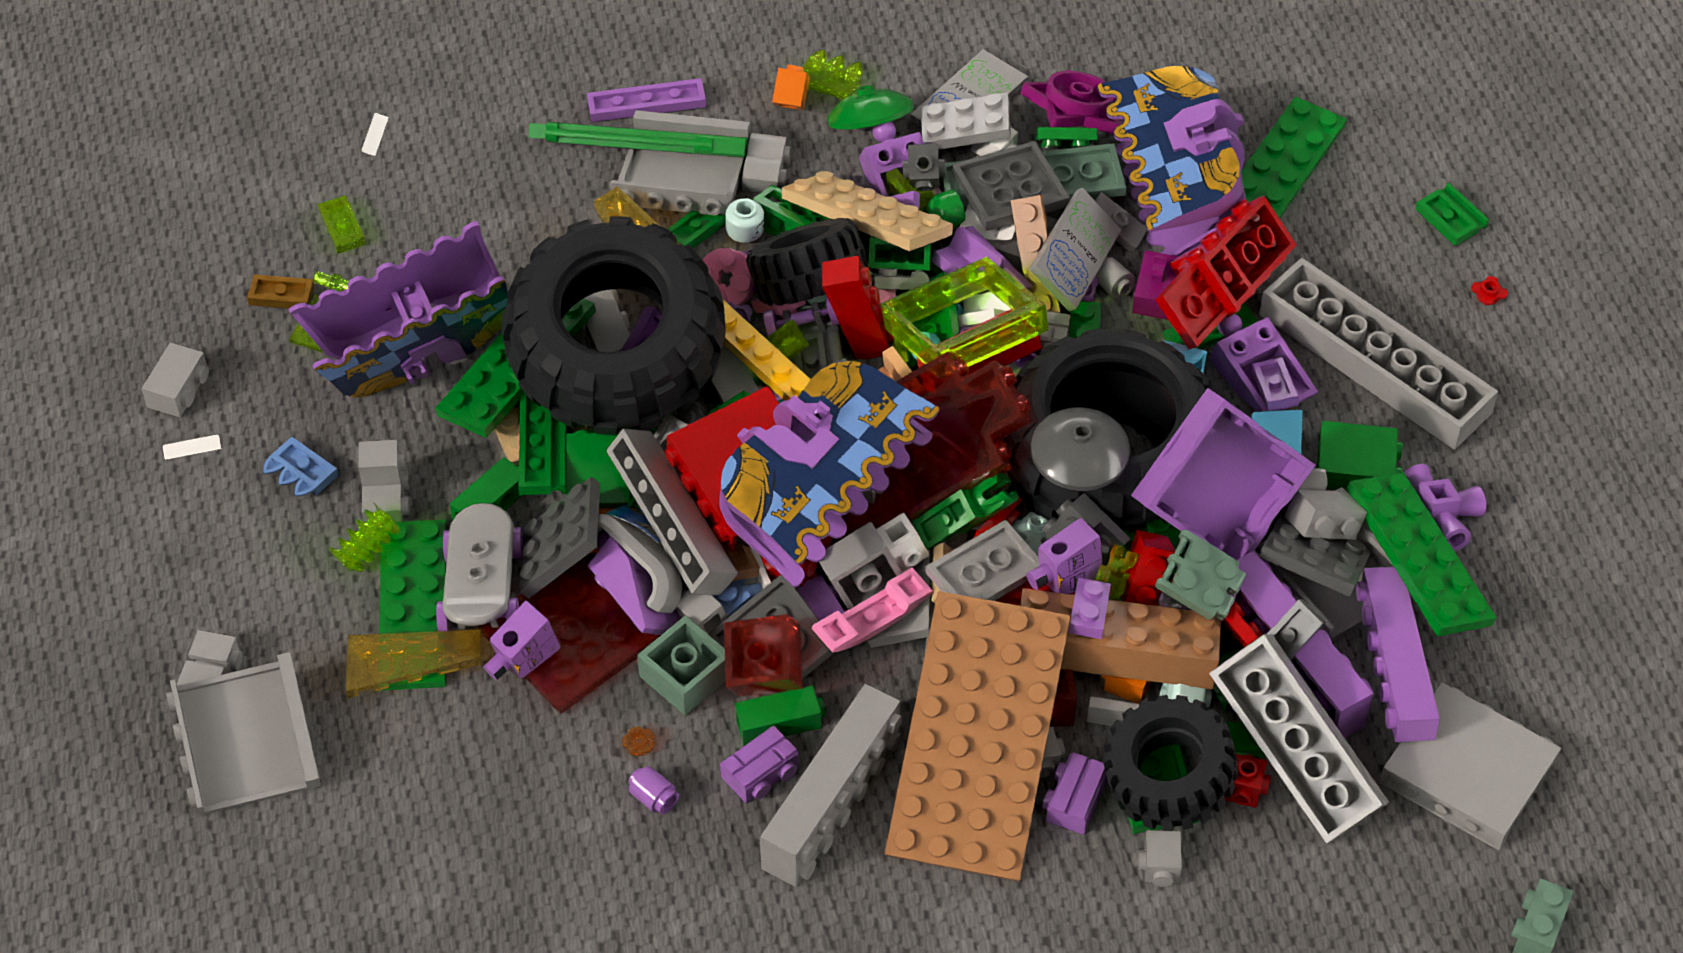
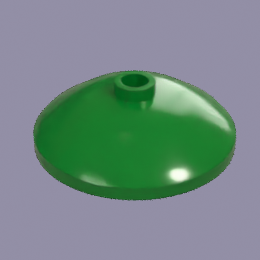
M865 85L857 88V93L844 98L833 108L827 117L829 127L842 130L871 127L907 115L914 109L913 100L905 94L891 89H874V85Z

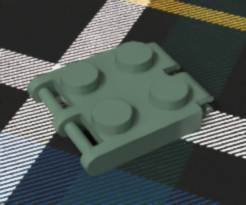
M1182 530L1179 535L1180 543L1175 553L1169 555L1167 559L1169 565L1163 577L1158 578L1155 587L1208 620L1213 617L1223 620L1227 617L1235 600L1233 596L1238 594L1247 574L1238 568L1240 565L1239 561L1192 532ZM1186 543H1187V544L1189 545V547H1188V549H1187V551H1186L1184 557L1181 558L1180 556H1181V554H1182V552H1183V550H1184V548H1185V545H1186ZM1174 568H1176L1177 571L1170 583L1168 580Z

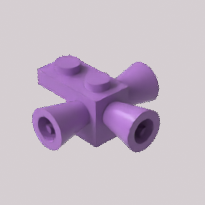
M1417 464L1408 468L1404 472L1454 552L1465 547L1471 539V532L1456 518L1457 516H1484L1486 512V498L1483 490L1479 486H1473L1457 493L1449 479L1434 481L1430 468L1426 464Z

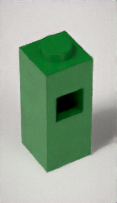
M505 457L499 460L450 503L452 520L464 508L478 503H490L501 507L503 510H507L523 496L519 495V464H513Z
M813 685L735 703V718L743 746L772 726H775L784 737L821 729V717L826 716L822 697L816 698Z

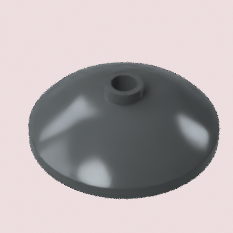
M1075 407L1054 412L1037 426L1032 437L1031 455L1038 471L1053 484L1070 490L1089 491L1107 486L1123 473L1129 461L1130 444L1122 426L1109 415L1090 408Z

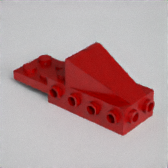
M1265 196L1250 202L1244 199L1231 208L1233 213L1221 219L1216 224L1217 230L1201 239L1202 244L1169 263L1177 277L1161 292L1155 301L1189 350L1198 347L1225 316L1230 317L1241 309V305L1255 294L1256 289L1271 276L1274 269L1286 260V256L1297 246Z

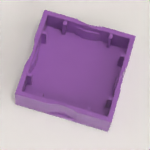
M1207 388L1131 496L1180 531L1188 530L1237 560L1256 549L1266 535L1275 516L1289 503L1315 467V464L1269 433L1227 400Z

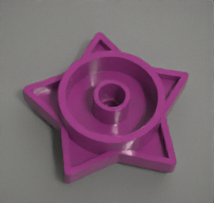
M1066 70L1052 74L1048 82L1023 83L1021 95L1046 110L1051 127L1085 126L1097 128L1099 131L1114 135V129L1121 124L1119 119L1113 120L1106 115L1107 106L1115 102L1116 98L1100 96L1097 86L1105 81L1094 75Z

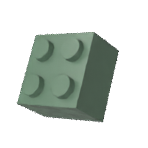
M686 615L637 655L639 676L685 716L733 676L732 654Z

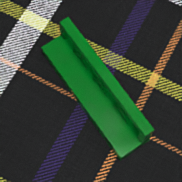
M774 185L769 186L752 199L758 202L764 211V232L772 236H777L782 232L799 226L830 219L782 199V189ZM774 197L782 202H773L769 199ZM793 211H801L807 215H798ZM859 231L863 246L869 243L870 235Z

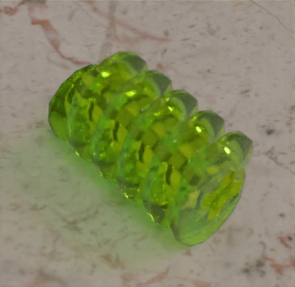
M374 503L377 509L376 512L368 509L364 510L368 519L367 522L358 518L355 520L359 528L358 531L350 528L346 529L350 537L349 541L341 537L337 539L341 546L340 550L331 546L328 548L330 553L352 572L353 569L358 572H362L365 569L362 560L369 563L374 560L371 551L381 553L383 548L379 541L386 544L392 541L388 532L396 535L400 533V528L396 521L376 503Z

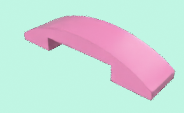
M910 568L888 581L884 590L843 614L839 611L834 612L812 626V630L832 653L846 650L874 637L895 624L926 600L933 590L913 568Z

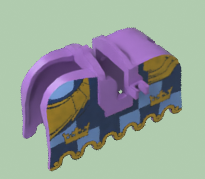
M1169 66L1098 84L1097 89L1101 97L1116 98V101L1106 108L1108 118L1123 120L1114 129L1113 136L1116 140L1123 141L1116 146L1117 155L1124 162L1128 163L1123 169V174L1128 175L1130 182L1136 186L1131 190V197L1138 202L1140 207L1144 208L1138 213V218L1141 222L1145 223L1147 231H1149L1146 235V241L1152 246L1164 247V251L1161 252L1163 254L1181 256L1202 244L1201 239L1207 234L1216 231V224L1224 217L1233 213L1231 208L1238 202L1246 199L1241 175L1244 163V148L1237 136L1238 128L1244 124L1241 114L1234 113L1231 107L1220 99L1215 79L1210 74L1193 67Z
M474 221L466 225L462 229V235L457 238L442 236L436 239L434 247L430 251L412 250L406 254L405 261L402 264L384 263L376 269V275L372 278L364 276L354 277L348 282L346 290L341 292L335 289L326 290L320 294L318 303L314 305L299 303L288 310L325 355L338 359L336 361L330 358L319 360L312 365L314 370L328 379L343 395L357 398L375 394L407 381L412 385L415 383L414 377H417V379L429 377L431 373L424 357L436 352L442 362L450 363L464 359L468 354L488 344L502 332V315L508 301V290L504 277L500 276L486 247L479 223Z
M856 361L833 363L821 369L808 382L798 397L793 395L790 400L782 401L775 407L773 417L776 425L767 431L758 426L752 427L750 430L743 428L737 434L742 445L726 461L721 477L719 504L726 523L740 538L767 560L790 585L798 587L804 579V571L800 564H803L806 559L812 562H819L825 557L826 550L820 539H824L827 536L835 539L842 538L847 532V525L842 519V515L849 512L854 515H862L866 512L868 501L863 496V491L871 489L875 492H883L887 489L889 478L883 469L890 466L896 469H904L910 462L909 454L904 449V446L910 443L916 446H925L932 440L933 433L913 418L931 421L938 415L939 407L909 391L871 365Z

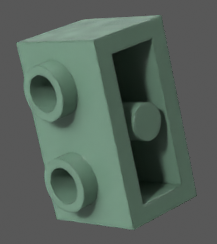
M1541 878L1536 891L1528 889L1522 908L1528 910L1525 919L1517 918L1511 934L1512 937L1517 938L1512 953H1551L1574 891Z

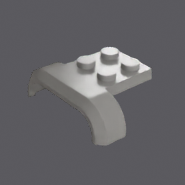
M599 514L597 539L601 533L606 531L650 574L653 581V590L647 601V606L657 612L673 613L680 601L682 581L679 571L662 543H657L643 530L623 519L608 514Z

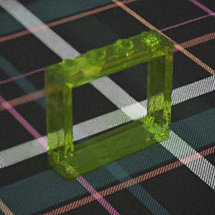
M987 256L881 303L885 329L941 379L1049 331L1046 304ZM984 266L985 271H982L981 269L978 270V268ZM987 289L1013 310L938 345L934 344L912 324L917 320Z

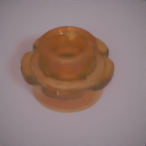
M633 727L628 730L627 735H624L622 744L629 754L638 757L645 756L655 747V742L653 741L655 735L648 728Z

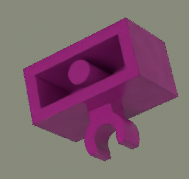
M1145 250L1134 294L1132 313L1168 320L1155 299L1177 277L1169 263L1179 256Z

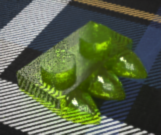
M824 49L816 51L808 58L803 66V72H807L810 76L809 89L842 100L855 94L856 89L861 84L863 72L861 62L852 63L844 69L845 61L843 56L840 55L826 63L827 54Z

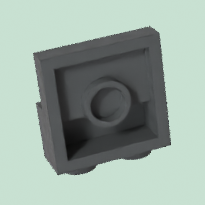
M1083 493L1075 501L1071 498L1067 499L1056 512L1060 515L1059 519L1054 516L1042 527L1041 531L1045 535L1040 542L1044 543L1076 520L1082 518L1100 536L1102 569L1104 570L1131 538Z

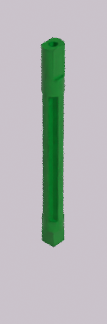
M547 122V124L529 123L528 136L529 138L546 139V142L738 158H746L748 144L747 137Z

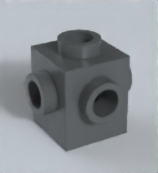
M938 144L908 145V160H903V178H909L910 188H916L917 191H931L934 187H940L939 177H945V159H939Z

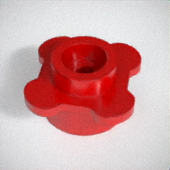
M1488 276L1486 280L1480 283L1474 282L1471 287L1472 292L1476 293L1478 300L1484 305L1496 304L1500 299L1507 298L1508 295L1507 289L1502 288L1498 283V279L1494 276Z

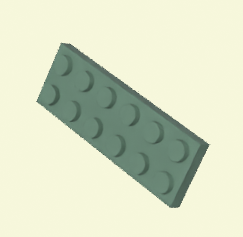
M1114 143L1042 152L1070 199L1075 191L1081 188L1093 199L1101 192L1107 197L1126 195V185ZM962 161L945 163V177H941L943 190L954 189L960 196L964 211H966L969 201L952 174V164Z

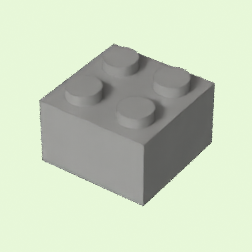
M871 521L826 548L824 559L819 561L848 610L884 590L888 581L902 574L894 557Z

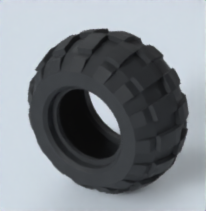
M610 216L609 223L593 225L587 219L569 225L567 233L557 239L555 237H547L533 249L530 256L531 263L527 264L525 268L520 266L507 293L508 301L502 315V336L506 357L524 393L532 402L548 409L551 416L558 421L575 429L581 425L592 426L594 432L601 435H618L619 429L636 426L638 430H650L660 426L663 422L662 417L669 413L675 414L677 412L680 414L699 397V390L705 383L708 384L713 378L721 360V351L726 331L722 295L719 286L709 274L708 266L689 244L685 247L682 244H677V238L672 231L655 223H652V225L648 224L646 227L635 225L632 217ZM611 289H624L642 293L663 307L661 320L653 334L640 345L622 352H599L583 346L568 333L562 321L567 312L580 300L594 293Z
M1105 328L1093 329L1082 332L1078 338L1074 339L1066 336L1044 347L1040 355L1036 356L1033 361L1028 360L1010 385V392L1002 402L998 432L999 451L1014 490L1023 499L1022 501L1026 499L1028 504L1034 506L1037 515L1044 517L1048 521L1054 516L1059 519L1060 515L1056 511L1067 499L1071 498L1075 501L1085 493L1121 530H1129V533L1136 532L1137 530L1143 531L1144 524L1147 521L1153 522L1162 519L1164 524L1167 523L1166 520L1132 497L1131 494L1141 480L1144 479L1151 466L1208 388L1212 391L1208 380L1193 363H1187L1184 354L1164 341L1156 343L1147 339L1144 333L1125 329L1124 333L1107 332ZM1083 407L1103 412L1118 423L1138 430L1150 440L1154 449L1129 456L1128 464L1123 473L1109 485L1095 490L1076 491L1053 484L1038 471L1031 455V442L1037 426L1047 416L1059 410Z

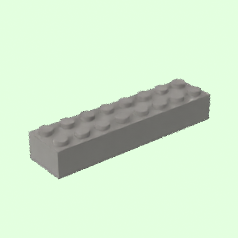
M1299 259L1263 292L1260 316L1263 318L1269 317L1277 328L1455 450L1493 413L1498 390L1305 259Z

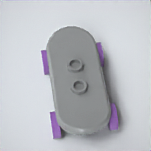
M478 503L466 507L455 516L450 525V530H444L443 553L446 562L443 601L437 602L436 610L439 634H450L451 621L457 623L459 629H466V626L483 625L486 623H491V627L495 628L499 626L498 618H506L507 621L519 608L518 598H510L512 558L522 559L523 528L514 527L509 514L499 506L490 503Z

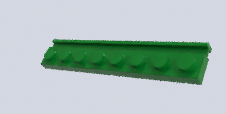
M523 393L520 396L519 495L552 494V491H561V494H566V424L553 418L548 409L538 406Z

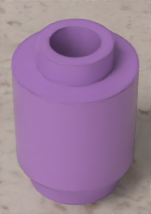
M651 766L638 768L629 778V793L654 813L659 812L661 815L668 813L679 799V793L675 791V786Z

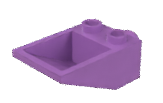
M891 121L873 126L874 138L882 143L865 147L859 156L863 172L871 189L885 197L916 191L920 193V211L927 213V205L934 195L941 193L940 187H934L931 191H917L916 188H910L909 178H903V160H908V145L924 144L920 132L893 139L896 134V128ZM886 155L888 157L887 161H882L879 159L880 157Z
M1237 314L1230 317L1225 316L1218 324L1220 333L1226 336V338L1216 343L1209 359L1232 389L1256 412L1268 410L1254 378L1252 363L1282 357L1298 394V403L1318 393V390L1269 317L1242 329V320ZM1285 408V409H1281V410H1274V411H1283V410H1287V409H1289V408Z
M606 531L601 533L597 539L599 552L588 564V567L596 575V582L608 590L642 633L662 635L681 619L676 608L673 613H661L648 607L647 601L653 590V581L650 574Z

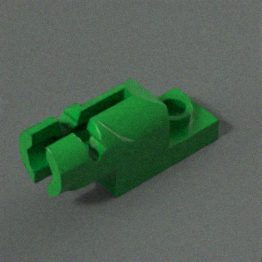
M997 473L971 489H960L912 521L925 548L933 550L934 546L945 542L955 534L966 533L981 522L996 515L1000 510L1016 502L1019 498L1017 491H1013L1010 494L1006 491H1001L993 497L989 492L990 490L1002 489L1012 482L1010 478L1004 473Z

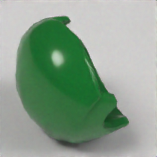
M954 189L938 193L931 198L927 205L928 214H936L940 216V219L953 224L952 235L946 238L953 237L958 225L964 222L966 218L964 206L958 193Z

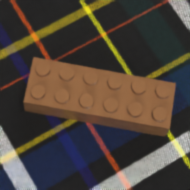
M1022 588L1020 606L1072 615L1075 595ZM1108 600L1102 639L1068 633L1061 669L1213 689L1215 681L1209 673L1216 669L1219 664L1220 619L1213 617L1208 620L1191 610Z

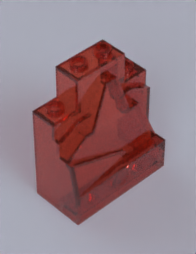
M947 351L896 381L909 391L939 407L938 415L931 421L913 418L933 433L932 440L925 446H916L912 443L904 446L910 457V462L904 469H896L892 466L886 468L907 510L904 513L911 524H913L912 521L960 489H971L983 480L991 478L997 473H1005L1013 468L1009 461L1012 454L1003 440H999L1032 422V419L1028 413L1031 410V406L1023 393L1018 394L1014 386L1017 378L1009 365L1004 366L994 360L970 374V370L963 358H957Z

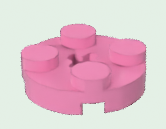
M732 248L713 250L703 258V261L708 266L710 276L719 286L722 299L725 302H732L734 305H744L753 295L754 290L752 289L754 284L746 263L747 255ZM723 272L732 273V277L729 279L731 283L729 286L721 283Z

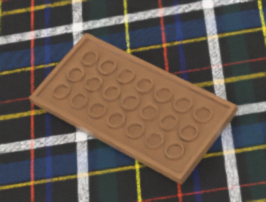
M938 591L885 856L1020 882L1071 615Z

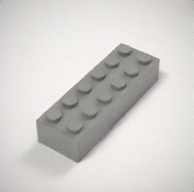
M1263 634L1209 673L1326 844L1340 838L1390 803L1272 634Z
M864 684L760 836L762 870L795 887L799 885L802 879L808 880L816 867L815 859L820 852L825 854L829 850L834 839L833 832L837 826L841 828L845 826L851 814V809L849 808L854 801L860 802L864 798L868 789V780L872 775L877 777L885 764L884 756L888 750L895 751L901 741L902 734L899 733V727L902 722V716L900 715L899 700Z

